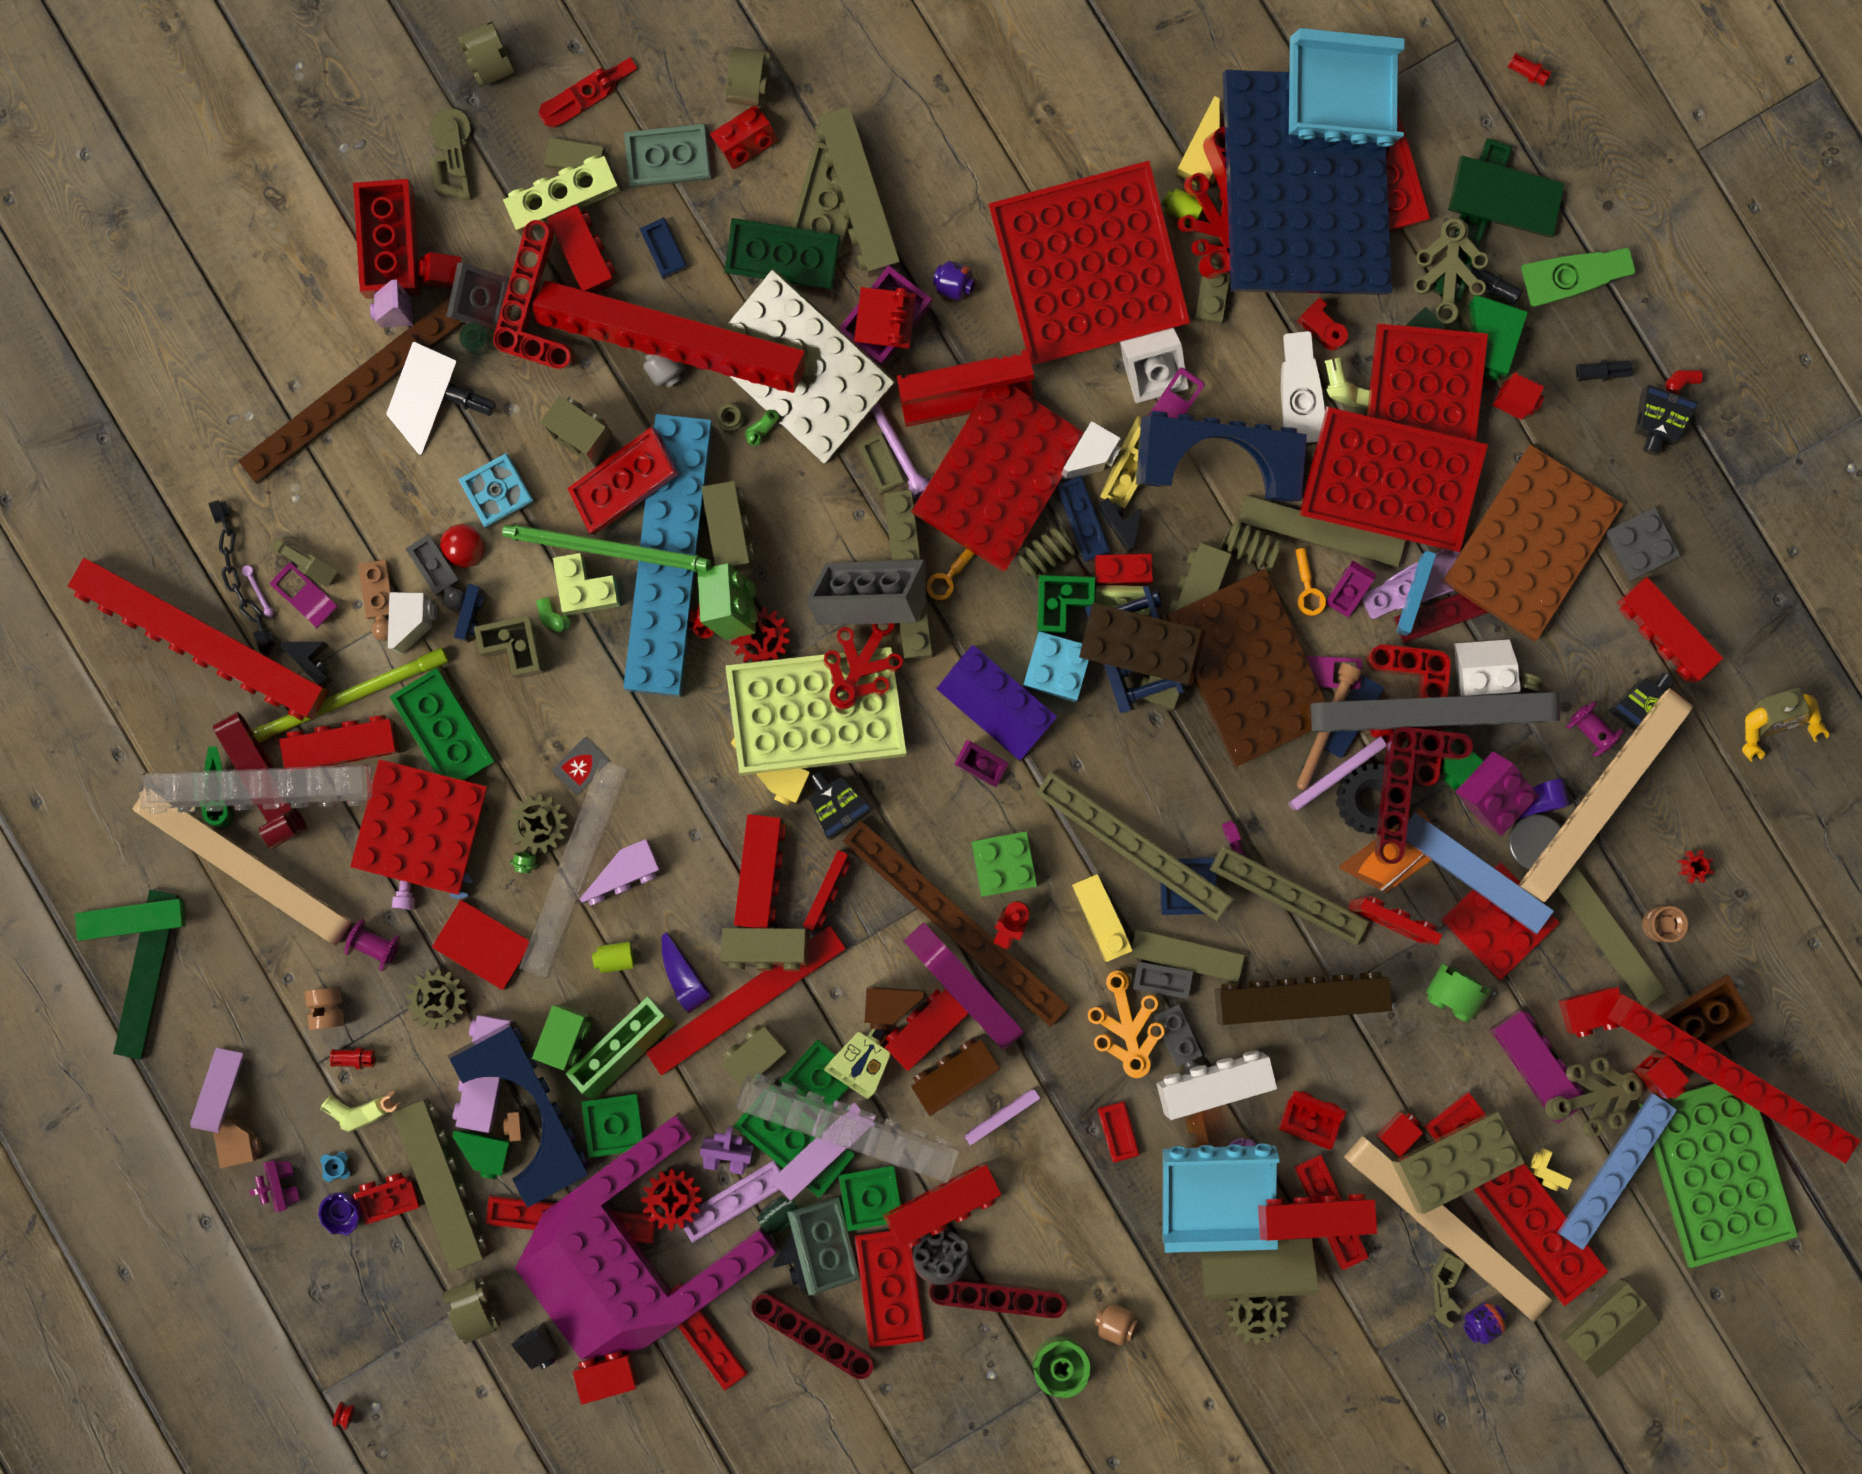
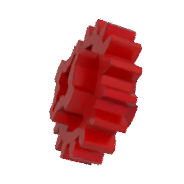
M763 607L761 613L757 612L756 633L737 637L730 642L732 646H739L735 654L737 656L744 654V663L749 662L750 659L753 662L769 661V659L779 660L777 657L778 653H787L782 646L783 644H790V640L784 638V635L790 633L789 628L781 627L786 622L784 618L776 620L777 611L774 610L769 615L767 614V608ZM761 619L772 622L776 628H767L763 625ZM757 625H759L763 634H768V637H765L763 640V649L757 640H753V637L757 636ZM779 639L776 647L769 653L768 647L772 641ZM744 646L755 647L758 649L759 655L750 653Z
M670 1169L669 1176L660 1171V1179L657 1180L651 1177L649 1180L653 1184L652 1187L643 1188L648 1193V1197L641 1198V1202L648 1203V1207L643 1210V1213H651L652 1216L649 1222L654 1223L658 1220L659 1229H663L666 1224H668L669 1231H674L676 1224L681 1229H685L684 1221L688 1220L694 1223L693 1212L701 1213L696 1204L703 1202V1199L697 1197L696 1194L702 1189L701 1187L693 1188L692 1185L696 1179L691 1177L685 1180L686 1172L684 1171L679 1176H676L674 1169ZM678 1182L688 1189L690 1195L683 1194L679 1190ZM666 1183V1189L660 1195H655L658 1188ZM671 1193L679 1198V1201L673 1204L672 1209L671 1204L666 1203V1198H670ZM655 1205L661 1206L665 1210L666 1218L657 1212ZM684 1206H689L686 1213L679 1217V1211Z

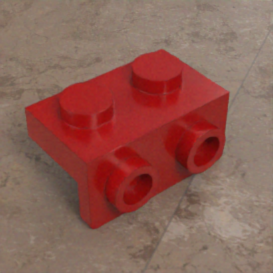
M752 106L710 133L712 140L724 154L732 169L739 167L778 141L770 122L759 108Z
M1294 1091L1286 1102L1278 1130L1331 1150L1334 1147L1340 1123L1346 1116V1111L1340 1109L1335 1103L1315 1099L1310 1093Z
M402 1172L386 1177L387 1183L376 1185V1182L372 1181L359 1185L360 1191L354 1193L353 1197L358 1199L365 1225L421 1207L412 1175L403 1177Z

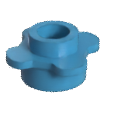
M339 1152L337 1155L332 1156L325 1154L321 1157L322 1177L325 1181L331 1182L336 1178L347 1179L350 1176V1170L347 1168L346 1162L348 1155L345 1152ZM334 1164L338 1165L337 1169L333 1168Z

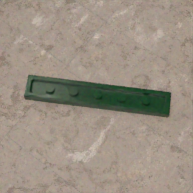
M1487 138L1479 160L1506 167L1513 146ZM1460 214L1459 219L1463 220L1469 229L1467 238L1478 249L1488 221ZM1455 228L1452 237H1457L1460 234V230ZM1459 246L1458 258L1471 271L1473 266L1472 258ZM1445 274L1437 280L1434 293L1442 296ZM1458 274L1456 275L1454 300L1460 301L1466 283Z
M149 889L146 903L178 899L179 895ZM172 929L139 934L113 1052L115 1055L142 1060L144 1057Z

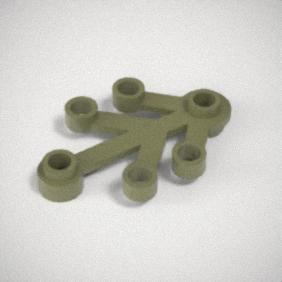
M1459 218L1447 220L1441 228V237L1426 250L1419 251L1416 256L1418 265L1427 268L1433 263V257L1448 246L1447 257L1424 277H1419L1414 282L1415 291L1420 295H1425L1430 291L1431 285L1445 274L1443 303L1439 304L1436 308L1437 320L1443 325H1451L1458 318V309L1454 305L1457 274L1468 285L1473 297L1475 295L1482 297L1486 293L1485 283L1482 280H1478L1458 258L1460 246L1472 258V265L1476 270H1484L1489 264L1488 256L1480 252L1467 238L1469 234L1468 226ZM1453 228L1460 230V234L1457 237L1450 236V231ZM1423 254L1430 256L1427 263L1420 262V257ZM1484 257L1486 261L1482 266H1478L1475 264L1476 258ZM1419 282H1426L1427 288L1419 290L1417 288ZM1474 285H1482L1483 290L1480 293L1473 292L1472 288ZM1445 310H1450L1453 312V315L1450 319H1444L1442 317V314Z
M1603 1057L1593 1059L1590 1062V1070L1593 1074L1602 1075L1615 1084L1611 1087H1606L1587 1075L1582 1065L1569 1066L1566 1071L1567 1078L1571 1082H1578L1592 1092L1571 1099L1561 1096L1550 1098L1545 1104L1547 1116L1553 1120L1565 1119L1569 1116L1571 1110L1595 1104L1589 1120L1583 1125V1131L1589 1137L1599 1136L1603 1132L1601 1121L1611 1098L1618 1097L1614 1111L1607 1116L1606 1122L1608 1127L1613 1130L1624 1128L1626 1125L1624 1114L1630 1101L1637 1100L1642 1095L1643 1084L1641 1079L1634 1073H1624L1621 1075L1610 1068L1609 1062ZM1598 1062L1602 1065L1601 1071L1597 1067ZM1574 1069L1579 1073L1578 1078L1574 1075ZM1629 1083L1632 1085V1091L1629 1088ZM1559 1104L1562 1105V1112L1559 1110ZM1615 1116L1619 1120L1618 1125H1616L1614 1122ZM1592 1123L1595 1126V1132H1592L1591 1130Z

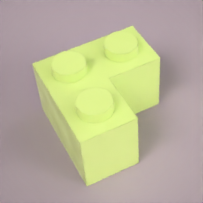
M581 553L553 558L561 609L564 615L570 616L620 607L617 582L613 576L588 580L585 559Z

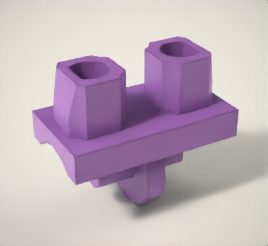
M727 1126L726 1134L715 1132L714 1138L704 1137L700 1149V1156H703V1167L716 1170L719 1168L720 1159L731 1161L730 1172L744 1174L747 1163L750 1164L754 1145L742 1143L743 1137L733 1135V1127Z

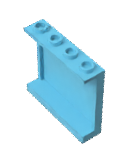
M1299 28L1290 36L1289 134L1298 135V138L1304 140L1322 137L1328 142H1338L1344 139L1351 140L1352 144L1377 142V145L1381 147L1394 145L1396 141L1404 136V132H1397L1398 54L1404 50V39Z
M1264 1143L1257 1144L1256 1146L1232 1144L1227 1147L1202 1145L1199 1148L1173 1146L1169 1149H1163L1162 1239L1165 1253L1278 1250V1240H1260L1258 1205H1267L1266 1199H1276L1277 1163H1279L1276 1145L1271 1146Z

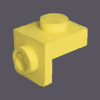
M1544 1148L1541 1149L1540 1153L1536 1152L1530 1164V1167L1533 1168L1531 1173L1544 1179L1542 1185L1558 1191L1559 1187L1568 1190L1572 1179L1546 1168L1553 1152Z

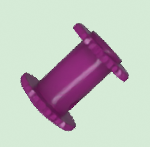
M1591 701L1573 714L1566 724V728L1570 729L1576 725L1597 747L1592 753L1594 757H1597L1608 751L1619 740L1623 730L1620 728L1613 732L1592 710L1597 702ZM1603 732L1605 735L1604 738L1599 739V733Z
M361 919L352 928L346 941L344 953L349 956L356 949L380 961L379 970L385 971L397 954L400 936L396 935L392 941L366 931L364 929L366 921Z

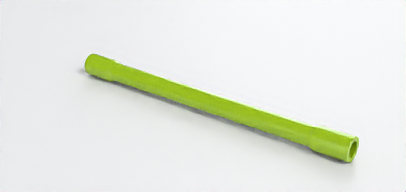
M443 647L326 698L315 718L416 674L427 672L448 663L449 661ZM288 714L265 725L254 727L251 730L257 741L262 743L274 735L311 719L305 717L301 721Z

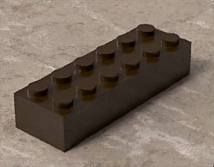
M1377 971L1360 973V978L1354 979L1353 974L1332 975V980L1325 981V976L1304 977L1305 983H1297V979L1293 978L1276 979L1277 985H1269V981L1265 980L1250 981L1249 987L1241 988V983L1221 984V989L1214 990L1217 1023L1222 1025L1392 1011L1390 978L1382 977L1381 972Z

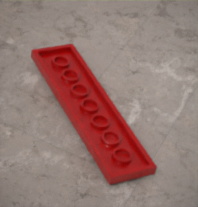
M1466 1092L1426 1123L1424 1128L1435 1140L1486 1113L1472 1095ZM1525 1164L1473 1189L1563 1306H1566L1608 1273V1270L1588 1245L1582 1250L1557 1233L1566 1220V1216Z

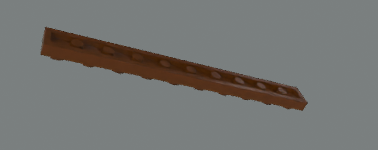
M450 297L238 460L252 480L258 484L400 374L413 342L432 349L462 326L464 322L446 317Z
M860 821L845 837L843 842L1049 1027L1067 1010L1069 1006L1007 950L993 942L994 939L865 823Z

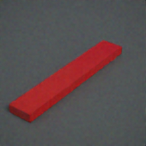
M490 1195L486 1224L535 1230L543 1212L555 1203L539 1201L527 1208L522 1199ZM613 1210L635 1242L653 1244L656 1222H649L652 1214Z

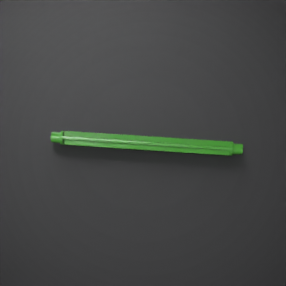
M517 524L514 526L505 525L502 531L504 537L512 538L513 541L543 544L688 569L694 572L699 570L708 572L711 565L710 559L701 558L700 555L658 550L523 527Z

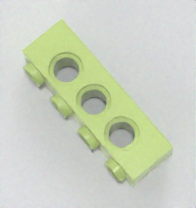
M598 155L592 156L584 160V165L575 169L573 166L564 168L558 172L559 176L552 179L548 177L541 178L533 183L534 186L529 189L523 190V188H519L508 194L509 197L503 199L517 232L520 235L523 234L526 225L530 221L541 220L549 223L547 218L576 204L581 209L620 192L605 156L600 158ZM590 176L593 178L590 187L581 188L579 186V182L583 177ZM559 187L568 189L567 195L563 199H556L554 197V193ZM541 198L542 206L539 209H529L532 199Z

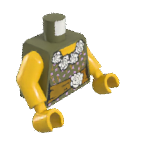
M1794 688L1761 699L1745 718V740L1747 743L1742 748L1744 755L1750 762H1752L1754 754L1761 760L1764 758L1765 752L1757 744L1760 739L1810 723L1808 731L1814 742H1817L1816 736L1822 732L1827 739L1829 732L1821 721L1822 717L1817 700L1811 695L1802 694L1800 688Z

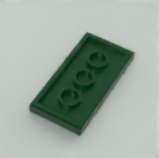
M1461 156L1457 165L1448 211L1550 238L1554 236L1565 183Z
M732 218L724 273L765 279L772 269H776L791 284L833 290L841 235Z

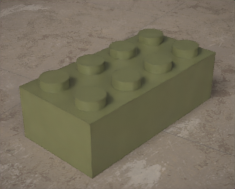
M1488 1112L1391 1161L1416 1212L1422 1214L1524 1164L1499 1112Z

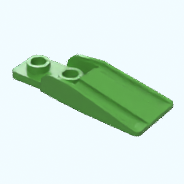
M1628 248L1603 254L1602 252L1564 256L1524 264L1521 267L1532 307L1576 297L1608 284L1611 280L1632 276L1635 273L1633 260Z

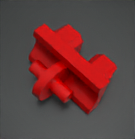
M1013 901L1006 908H1003L995 925V929L998 930L993 941L995 944L1009 949L1014 938L1020 941L1030 914L1029 908L1025 903Z

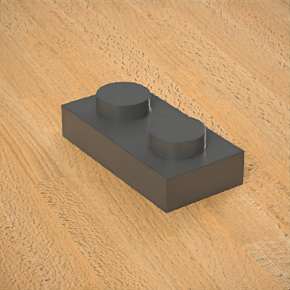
M1137 962L1132 989L1188 999L1193 971Z

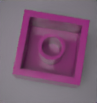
M1492 752L1456 791V794L1479 822L1501 837L1539 797L1517 767L1495 752Z

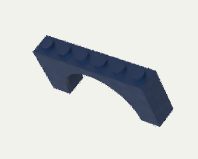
M1152 411L1150 416L1141 418L1136 485L1172 486L1173 475L1182 456L1201 440L1220 438L1239 445L1255 460L1263 477L1265 499L1286 502L1301 500L1307 434L1297 433V428L1281 427V431L1272 430V425L1255 424V428L1246 427V422L1229 421V425L1220 424V419L1204 418L1203 421H1195L1194 416L1184 414L1177 415V418H1170L1167 412Z
M507 1023L447 1056L462 1084L482 1077L504 1078L525 1088L536 1101L542 1119L540 1145L530 1164L521 1173L512 1178L523 1202L528 1208L587 1176L588 1174L584 1167L589 1164L581 1150L575 1151L572 1142L576 1141L569 1126L563 1128L559 1120L563 1114L556 1101L550 1103L546 1093L550 1092V1089L543 1076L539 1079L537 1078L533 1069L538 1066L535 1060L532 1059V1054L530 1052L524 1053L520 1044L525 1041L517 1027L512 1029Z

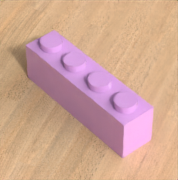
M477 1015L476 1020L471 1022L469 1036L473 1037V1042L507 1023L513 1029L514 1020ZM482 1077L463 1084L459 1081L458 1091L462 1092L460 1103H456L454 1107L453 1119L457 1120L455 1127L487 1133L493 1131L503 1078Z

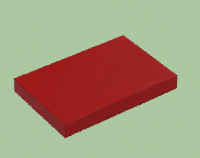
M460 899L432 948L499 989L504 990L533 942Z

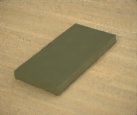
M815 141L791 227L841 235L837 261H839L850 225V219L844 220L840 203H843L844 200L841 193L836 194L831 178L836 175L833 167H827L823 152L827 151L826 144Z
M1312 1238L1278 1240V1250L1200 1252L1205 1299L1318 1294L1319 1289Z

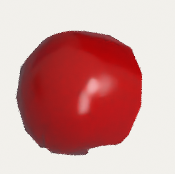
M461 523L449 527L443 533L440 539L441 551L453 566L466 569L475 566L483 558L485 543L473 526Z

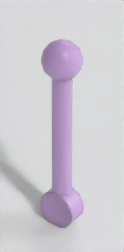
M248 565L244 566L242 574L248 577L264 608V616L267 618L272 617L274 609L268 606L253 576L254 569Z

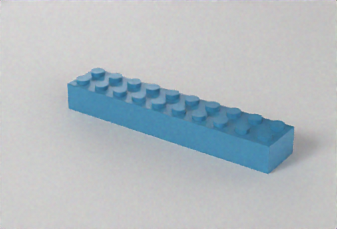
M656 414L654 428L657 429L679 474L646 498L640 546L688 555H698L704 510L701 487L707 485L713 424L711 420ZM638 561L623 687L627 692L682 698L690 631L688 629L690 622L688 619L693 605L696 572Z

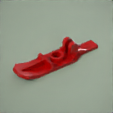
M631 57L608 70L599 68L554 98L542 103L538 115L545 126L556 128L611 95L617 82L638 70ZM590 87L593 89L590 95L583 94L585 88Z

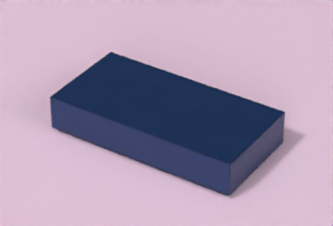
M664 217L639 228L662 279L687 269V265Z

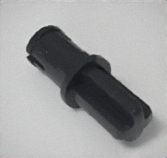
M1474 267L1471 270V273L1478 280H1482L1485 283L1486 289L1490 291V295L1494 293L1513 305L1517 303L1523 292L1522 288L1520 289L1502 279L1503 276L1501 274L1496 276L1485 269L1476 270Z
M1601 360L1600 363L1576 365V379L1578 382L1597 379L1606 382L1610 378L1630 377L1633 373V366L1630 361L1606 362V360Z
M450 382L443 396V399L462 405V408L465 410L470 408L487 416H491L496 408L494 400L474 393V390L471 388L467 390Z

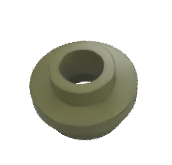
M727 403L718 409L716 420L722 429L734 431L743 424L744 414L738 405ZM733 413L735 420L727 422L725 420L727 414Z

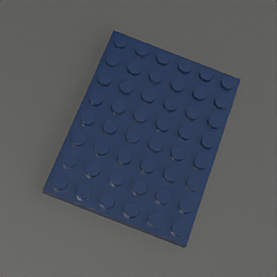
M1225 70L1223 72L1231 292L1389 295L1392 293L1386 147L1378 146L1377 142L1352 144L1351 140L1341 139L1338 142H1328L1322 137L1304 140L1298 138V135H1290V72Z

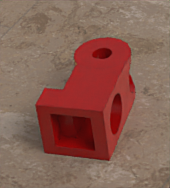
M1319 297L1299 317L1297 322L1306 331H1309L1324 348L1331 351L1338 350L1347 341V329L1342 324L1335 323L1323 311L1327 304Z

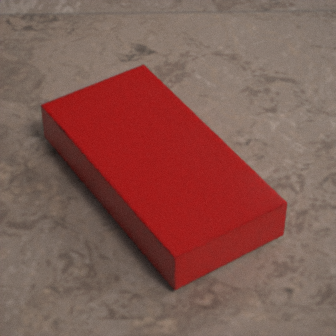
M1121 1101L1097 1108L1112 1162L1116 1163L1140 1156L1125 1102Z

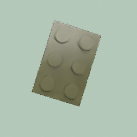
M559 395L540 422L552 439L593 467H597L615 442L611 436L612 431L605 423L606 421L594 412L590 416L585 413L586 410L582 408L583 405L570 396L566 400Z
M735 481L701 487L715 566L728 563L739 572L752 570L751 563L756 562L752 542H747L746 536L751 535V529L747 515H742V509L746 508L742 487L737 488Z

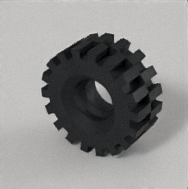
M1366 764L1357 767L1341 780V785L1336 791V795H1338L1336 807H1339L1340 812L1338 813L1340 817L1344 818L1345 824L1348 827H1353L1359 833H1377L1379 808L1376 810L1366 809L1361 802V796L1369 788L1376 789L1381 793L1384 765ZM1393 788L1389 794L1390 800L1396 804L1400 803L1402 800L1401 791ZM1390 816L1386 821V826L1389 830L1399 824L1398 819Z

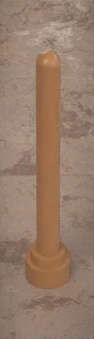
M1342 663L1338 672L1340 674L1339 680L1341 681L1332 702H1344L1350 686H1354L1356 681L1359 682L1362 670ZM1331 732L1318 733L1297 782L1298 789H1307Z

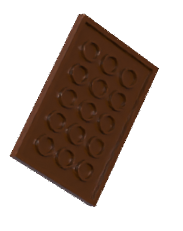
M1266 569L1251 574L1165 615L1169 622L1206 631L1194 680L1234 767H1238L1312 731L1310 704L1326 701Z

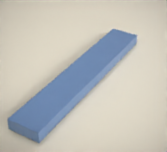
M1414 813L1408 821L1407 843L1533 933L1537 934L1553 913L1552 909L1417 813Z

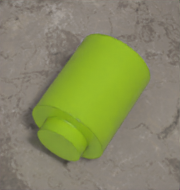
M1178 188L1174 192L1168 191L1162 203V206L1166 207L1164 213L1178 220L1186 215H1192L1198 220L1202 212V207L1196 197L1190 196ZM1185 219L1184 223L1190 225V222Z
M631 941L597 946V952H592L594 969L599 968L601 974L635 969Z

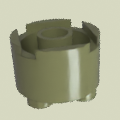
M493 21L457 36L459 44L466 54V61L479 87L486 86L515 73Z
M732 47L727 74L728 86L730 87H726V103L765 107L767 97L766 84L767 82L769 83L771 66L769 65L771 53Z
M484 1277L474 1278L443 1292L444 1304L448 1302L451 1304L450 1311L447 1312L458 1338L460 1340L463 1339V1344L497 1331V1328H500L498 1318L501 1317L500 1311L495 1301L492 1303L489 1301L487 1296L489 1288Z

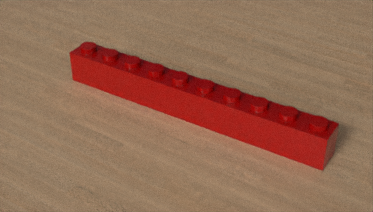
M546 280L532 304L535 322L543 326H550L572 334L576 333L591 337L597 341H605L623 348H631L648 355L660 356L674 362L696 366L699 369L718 372L725 376H733L754 384L758 383L773 387L779 391L794 393L805 371L804 350Z
M84 557L67 586L76 591L73 595L74 597L89 604L90 600H93L99 604L97 609L111 617L114 613L122 616L121 622L135 630L138 626L146 629L145 636L159 643L161 639L166 640L170 643L169 649L182 656L185 652H188L194 656L192 661L206 669L209 665L217 668L216 674L230 682L233 678L242 682L240 688L253 695L257 691L266 695L264 701L277 708L281 704L290 708L288 714L301 721L305 717L314 720L329 693V690Z
M1624 994L1620 996L1607 1017L1845 1164L1861 1141Z

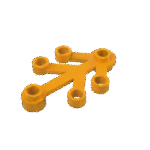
M1116 970L1108 975L1106 983L1109 990L1115 994L1121 1023L1107 1015L1105 1010L1098 1006L1089 1010L1088 1019L1093 1024L1100 1023L1126 1041L1128 1051L1113 1043L1112 1038L1108 1034L1097 1036L1094 1040V1045L1097 1050L1107 1051L1123 1061V1068L1129 1076L1141 1078L1150 1071L1151 1060L1149 1054L1157 1041L1166 1034V1028L1160 1022L1151 1024L1148 1027L1149 1036L1140 1049L1137 1036L1151 1013L1158 1009L1160 1002L1155 995L1145 996L1141 1001L1142 1008L1133 1021L1126 993L1130 986V977L1125 971ZM1114 977L1121 979L1122 984L1120 987L1113 985ZM1148 998L1153 999L1155 1002L1153 1009L1146 1006ZM1094 1010H1098L1101 1013L1100 1020L1093 1018ZM1154 1026L1161 1028L1160 1036L1153 1034L1152 1029ZM1102 1037L1108 1041L1106 1048L1101 1047L1099 1044V1039ZM1134 1059L1141 1062L1140 1069L1133 1068L1132 1061Z

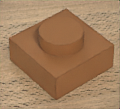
M523 1110L507 1113L508 1118H504L505 1135H509L510 1141L525 1139Z

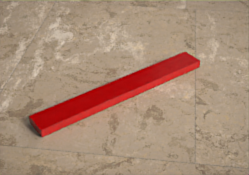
M831 926L827 927L809 940L808 967H800V971H785L784 967H773L772 971H763L645 1053L659 1074L663 1075L846 948Z

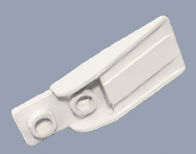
M1309 331L1287 333L1283 336L1285 362L1282 363L1281 369L1283 427L1297 428V433L1307 434L1306 443L1318 442L1325 408L1316 360L1313 358L1312 336Z

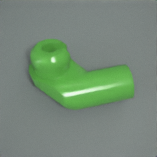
M772 409L767 410L759 421L747 428L745 437L749 445L757 446L761 443L762 438L768 434L779 419L776 411Z
M549 598L536 600L543 626L554 632H562L569 629L570 619L566 615L560 616L554 613Z

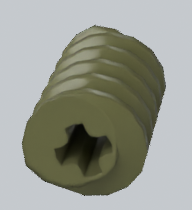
M1235 521L1226 532L1219 550L1227 544V553L1231 554L1237 549V559L1240 560L1247 554V564H1251L1257 559V568L1261 569L1267 564V572L1269 574L1281 551V541L1276 540L1270 545L1271 536L1266 535L1260 540L1261 531L1256 530L1250 535L1251 526L1246 525L1240 530L1241 521Z
M1060 525V532L1055 528L1050 529L1051 538L1046 534L1040 536L1042 544L1033 540L1031 542L1032 550L1027 546H1023V556L1018 552L1016 553L1014 559L1027 579L1028 575H1031L1037 580L1038 569L1045 574L1048 573L1047 563L1056 568L1055 558L1057 557L1064 562L1067 561L1066 551L1073 556L1076 555L1070 538Z

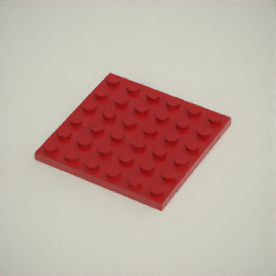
M1149 160L988 203L1025 350L1028 349L1031 365L1190 323Z

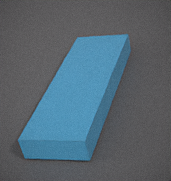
M1426 551L1420 555L1396 629L1398 634L1406 636L1411 633L1433 566L1435 553Z

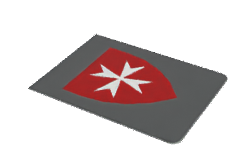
M584 737L551 771L578 795L610 763V760L587 737Z

